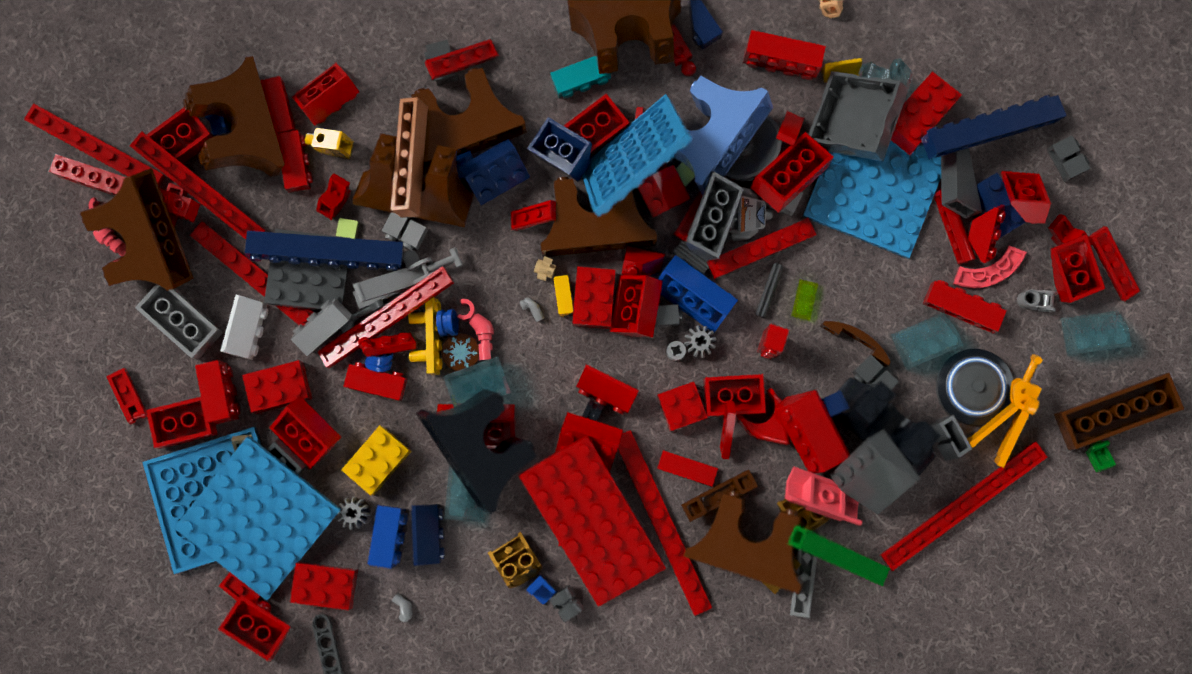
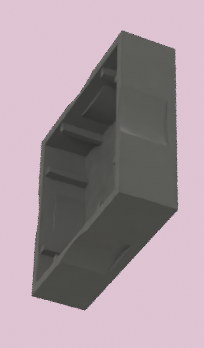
M831 71L823 93L821 106L815 115L809 135L828 152L884 161L908 90L898 80L877 77L864 78L855 74Z

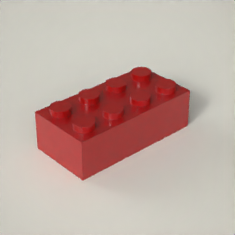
M751 30L743 63L751 68L759 66L764 67L765 70L770 72L778 70L788 76L796 74L801 75L803 79L812 80L813 78L816 79L822 67L826 46Z
M932 71L904 102L891 141L911 155L922 143L921 138L927 134L926 131L939 124L957 103L962 94Z
M805 132L795 141L793 146L790 145L755 177L751 189L779 213L828 168L834 156Z

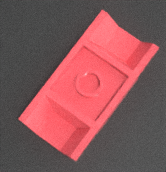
M797 467L792 468L786 481L785 499L806 507V510L840 522L844 520L859 526L862 525V521L857 518L859 502L841 491L833 480Z

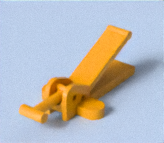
M1036 354L1031 355V362L1023 379L1015 378L1011 382V404L971 437L967 438L971 447H975L977 443L1016 412L994 460L998 466L1003 468L1029 414L1033 415L1039 406L1037 398L1042 388L1030 382L1038 364L1042 363V358Z

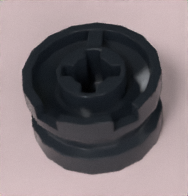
M590 399L582 417L598 421L604 405H598L594 400Z

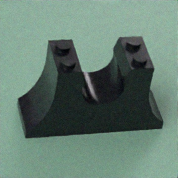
M851 377L848 378L838 391L841 390L849 409L834 416L863 442L884 430L918 476H920L935 459L936 454L932 446L941 435L927 422L919 421V423H915L903 416L892 404L896 394L882 381L874 385H868Z
M482 389L470 399L452 409L437 412L423 409L416 413L417 417L477 507L490 515L497 511L499 496L509 479L518 470L537 457L534 453L535 447L529 440L527 441L515 436L502 441L493 449H487L483 441L485 427L489 422L497 419L505 410L503 405L504 399L498 392Z

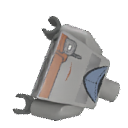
M743 189L729 228V232H732V234H727L724 244L728 243L729 240H749L758 233L759 229L765 227V220L772 219V210L766 209V202L759 200V196L751 189Z

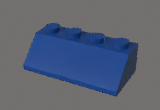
M676 255L658 278L663 281L661 296L672 304L678 305L679 309H682L701 325L707 326V329L713 332L717 330L738 301L732 294L726 292Z

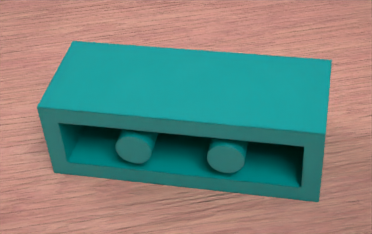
M596 56L550 73L558 98L563 97L564 99L573 96L576 91H588L592 85H604L609 82L608 79H611V73L599 74Z

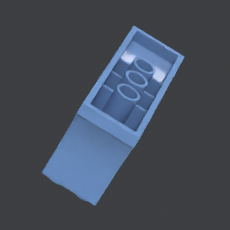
M702 76L691 85L690 93L696 107L704 115L711 118L703 128L694 131L688 130L692 139L684 149H679L673 157L684 163L694 172L695 182L702 196L711 172L714 171L725 177L772 111L773 105L767 90L763 88L753 91L730 90Z

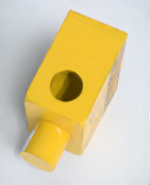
M316 128L314 134H306L305 144L312 145L319 153L350 159L354 141L342 131Z

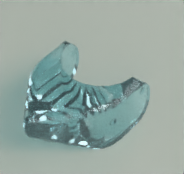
M901 58L893 60L890 69L881 68L873 62L863 64L859 70L860 77H877L901 81L908 90L907 95L912 90L913 73Z

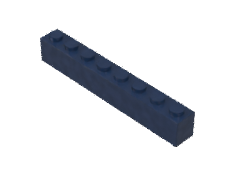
M1046 95L1036 102L1032 99L1021 106L1018 104L1012 105L1004 111L1002 108L997 109L990 115L983 113L972 120L970 117L959 121L958 124L951 122L940 129L933 127L926 131L927 134L921 138V141L930 160L1054 124L1067 115L1058 95L1053 97Z
M247 231L245 255L251 261L256 262L266 259L272 263L289 261L290 264H300L301 262H307L312 266H319L320 264H328L330 267L347 265L348 268L352 269L362 266L369 270L386 268L387 271L393 272L397 271V269H402L403 242Z

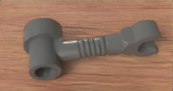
M382 299L377 300L365 309L353 313L349 321L340 328L342 334L356 326L354 321L375 313L385 306Z

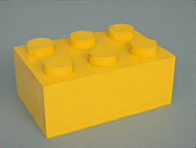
M379 425L341 471L369 495L374 496L412 451L386 428Z

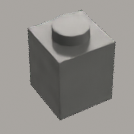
M678 305L658 306L656 327L679 326V321H683L682 309L678 310Z

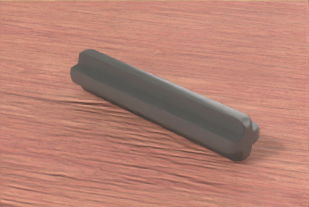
M774 263L756 311V315L765 318L783 269L781 264Z

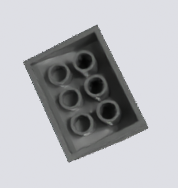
M884 430L866 440L830 474L834 483L841 491L877 515L921 479Z

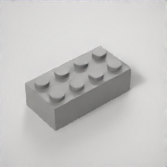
M156 284L135 307L189 357L195 360H199L224 332L175 288L167 291Z

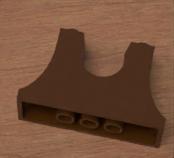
M567 0L571 31L584 37L592 47L596 56L599 74L618 71V47L629 40H639L647 44L650 49V57L655 65L674 62V41L671 25L681 13V0Z
M245 57L242 65L225 78L189 85L188 91L185 93L186 97L183 99L185 110L189 111L190 116H222L228 121L232 130L228 135H217L205 141L199 154L200 163L204 165L205 170L228 166H246L263 171L270 177L278 176L285 164L254 57Z
M473 68L465 74L466 88L471 101L466 111L459 115H448L442 112L436 97L429 88L418 89L414 92L415 94L411 95L412 98L418 97L428 106L423 167L430 166L438 145L457 149V156L468 151L473 154L497 145L506 139L510 140L527 133L523 116L512 113L498 101L491 90L483 68Z
M380 133L370 159V170L363 172L354 194V205L394 213L391 211L396 136ZM438 145L430 166L423 167L420 214L416 218L465 228L474 195L465 188L458 176L456 167L457 149Z
M152 168L124 178L119 192L109 202L80 212L82 222L87 231H100L105 228H112L118 231L125 241V255L102 267L104 277L109 286L126 281L144 280L158 284L168 291L194 279Z
M559 177L554 181L556 220H554L548 236L541 242L543 257L627 249V246L633 248L656 246L657 233L641 218L634 202L632 189L623 200L613 204L610 211L598 217L596 213L587 212L579 205L577 189L573 179Z
M735 491L723 493L716 518L710 530L701 541L685 550L684 557L799 594L803 587V581L796 570L794 547L788 544L795 525L800 526L802 516L798 515L799 511L787 508L786 511H781L774 522L773 532L770 537L763 541H756L750 539L742 529L741 522L745 513L746 499L741 497V493Z

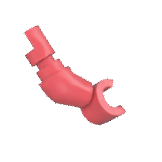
M96 197L91 198L88 205L89 209L98 206L99 201ZM111 228L93 231L95 239L100 244H105L107 247L110 246L114 253H118L122 257L125 255L126 244L121 239H116L117 236L113 234L114 231Z
M461 299L462 306H469L470 311L467 315L459 314L457 318L465 322L470 321L469 324L475 330L478 341H481V344H479V361L490 360L491 351H493V344L490 343L492 335H494L493 325L491 321L481 314H475V307L470 300Z

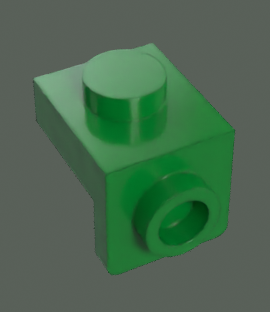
M1109 440L1094 442L1090 444L1091 447L1086 451L1096 473L1116 465L1107 448L1110 445Z

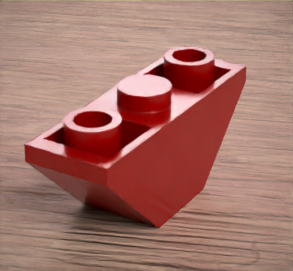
M1001 204L972 220L968 240L983 263L992 260L996 255V241L1001 236L1000 225L1006 216L1004 211L1005 205Z

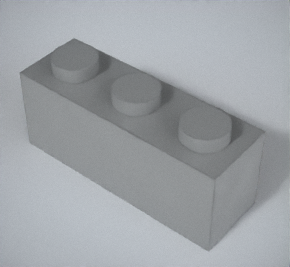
M337 298L331 302L329 300L320 307L322 310L318 314L312 313L306 319L308 322L304 326L300 324L292 331L294 335L291 341L306 356L349 321L352 314Z

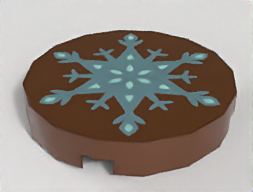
M460 333L457 336H450L443 344L441 350L442 359L454 371H468L479 360V346L475 339L467 334Z

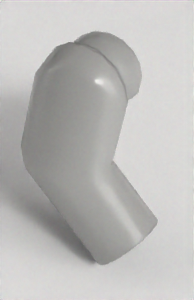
M529 297L520 301L523 310L527 308L531 310L536 322L544 319V315L535 301Z
M397 593L392 602L400 607V621L408 622L413 615L412 604Z

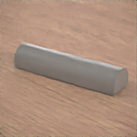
M798 549L797 561L801 566L797 569V572L803 581V587L799 594L795 592L792 594L790 615L810 618L817 557Z

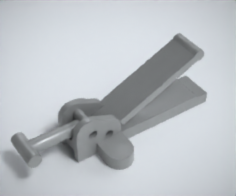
M457 248L450 249L451 256L437 262H433L431 257L420 260L415 251L409 250L403 256L407 268L353 284L355 289L353 294L359 309L362 310L377 300L382 299L384 301L407 291L442 266L445 267L452 263H455L456 268L463 266Z

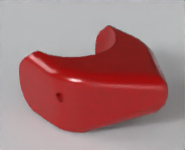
M772 388L766 390L773 403L772 414L766 422L760 424L752 423L742 415H736L737 421L751 437L762 441L789 445V435L775 410L782 400Z

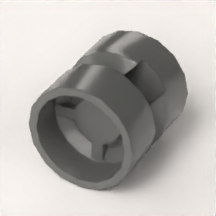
M570 585L549 598L554 608L559 609L558 614L563 622L568 621L585 609L581 601L574 598L576 594Z

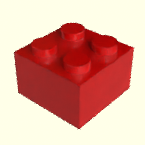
M694 381L657 395L670 432L708 418Z

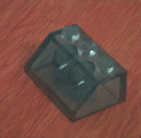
M1118 310L1060 319L1067 356L1132 346L1128 326Z
M944 313L890 335L906 370L964 346L955 326Z
M499 357L443 376L454 407L464 403L482 389L498 392L501 396L511 393Z
M449 465L444 519L485 522L486 512L477 507Z

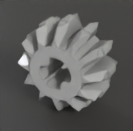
M697 325L696 332L690 328L689 333L692 336L685 335L684 337L690 340L684 343L685 346H691L687 352L690 353L694 350L693 357L695 358L698 352H700L701 358L705 357L704 351L711 355L712 352L709 348H716V345L710 342H715L717 339L716 337L710 338L714 333L712 330L708 334L706 333L707 326H704L703 330L700 331V326ZM702 337L705 344L698 346V342H695V339L698 340Z
M353 496L351 501L349 498H345L346 505L339 503L342 510L338 514H342V516L337 520L338 522L345 520L342 527H346L349 524L350 530H353L355 525L359 529L362 527L360 521L362 523L368 522L363 517L370 516L369 512H364L369 506H361L364 503L363 499L357 502V497ZM350 509L357 510L356 517L349 516Z

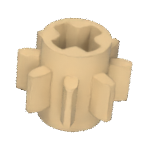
M544 256L543 260H537L534 273L538 274V279L546 281L547 277L553 278L557 266L552 264L553 259Z

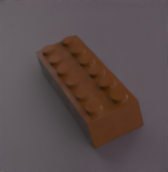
M1165 373L1057 412L1054 416L1067 449L1074 450L1181 411L1184 407L1170 373Z

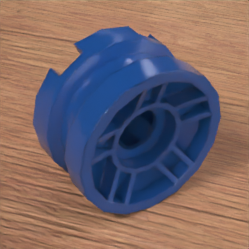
M449 309L447 312L444 310L437 311L436 325L440 337H447L449 334L451 336L458 335L459 321L455 309Z
M393 353L367 357L365 359L366 368L376 372L389 371L392 367Z

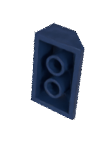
M548 117L527 149L541 160L579 182L589 166L592 143Z
M998 173L977 184L982 213L972 216L974 219L1002 204L1005 205L1004 211L1006 216L1000 225V238L1025 223V220L1011 205L1004 182Z
M439 504L411 506L414 566L442 563V559H445V548L441 547V539H444V528H440V520H443V508H440Z

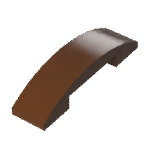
M824 321L820 325L821 328L834 336H838L842 331L873 350L870 355L884 367L889 366L891 363L883 348L860 329L835 321Z
M748 469L681 504L689 522H692L719 507L723 493L735 491L743 495L758 487Z

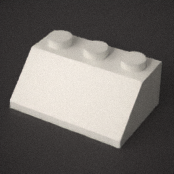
M240 295L235 296L221 348L222 352L253 360L259 349L257 345L258 338L262 337L264 330L262 327L263 319H266L268 316V308L265 303Z

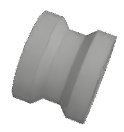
M680 341L671 342L666 350L668 358L672 361L681 360L686 353V347Z

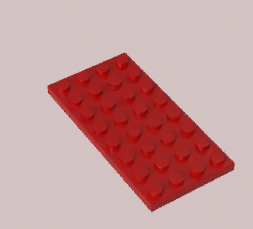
M588 435L519 473L521 481L598 607L666 569L665 564Z

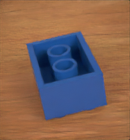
M377 505L367 565L394 568L397 564H400L402 552H399V548L405 539V533L402 530L403 525H406L408 521V513H405V508Z

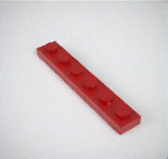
M806 218L720 255L719 259L708 260L707 264L714 279L810 239L816 236V233L809 218Z

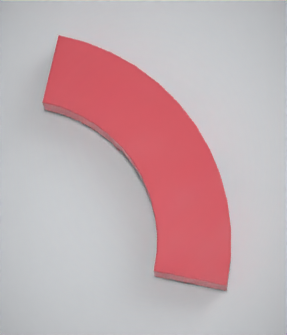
M1009 245L1002 257L988 267L969 269L960 266L952 285L972 289L995 285L1017 270L1027 252Z

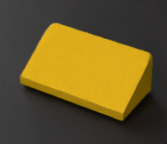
M862 58L826 63L822 68L824 82H828L831 71L861 76Z
M568 275L554 277L558 313L562 317L573 313Z

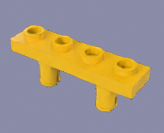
M434 297L425 303V312L410 313L408 315L409 324L426 323V350L410 351L409 360L410 362L426 361L427 374L440 375V370H442V360L440 358L442 342L439 339L436 314L437 311L441 310V304Z

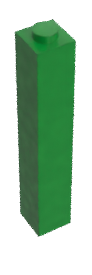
M796 525L788 542L789 545L880 586L884 585L890 570L889 567Z

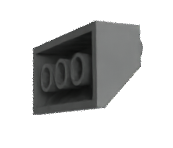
M714 171L710 174L686 240L690 252L704 260L719 259L744 189Z

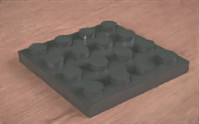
M275 229V233H287V234H300V235L339 237V236H331V235H323V234H314V233H306V232H297V231H289V230ZM281 261V263L270 262L264 303L321 311L320 307L329 300L331 302L337 298L343 305L348 267L347 265L330 267L328 264L312 266L307 262H301L300 264H290L289 261Z

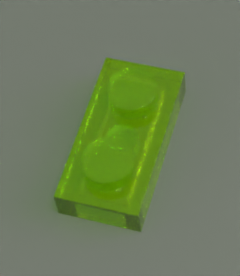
M799 280L791 317L810 321L818 283Z

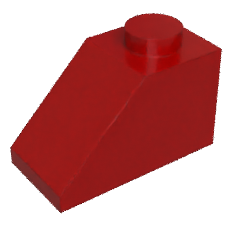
M627 246L621 275L649 276L660 272L665 254Z

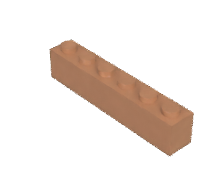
M418 97L400 99L391 211L401 218L419 217L428 106Z

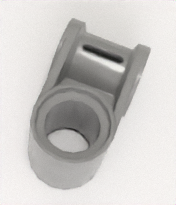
M1030 289L1018 295L1017 303L1024 309L1055 312L1054 298L1057 296V292ZM1026 295L1031 297V303L1026 301Z

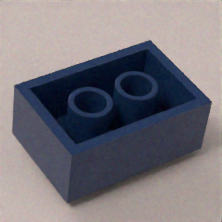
M509 139L459 166L460 171L481 206L530 178L516 148Z

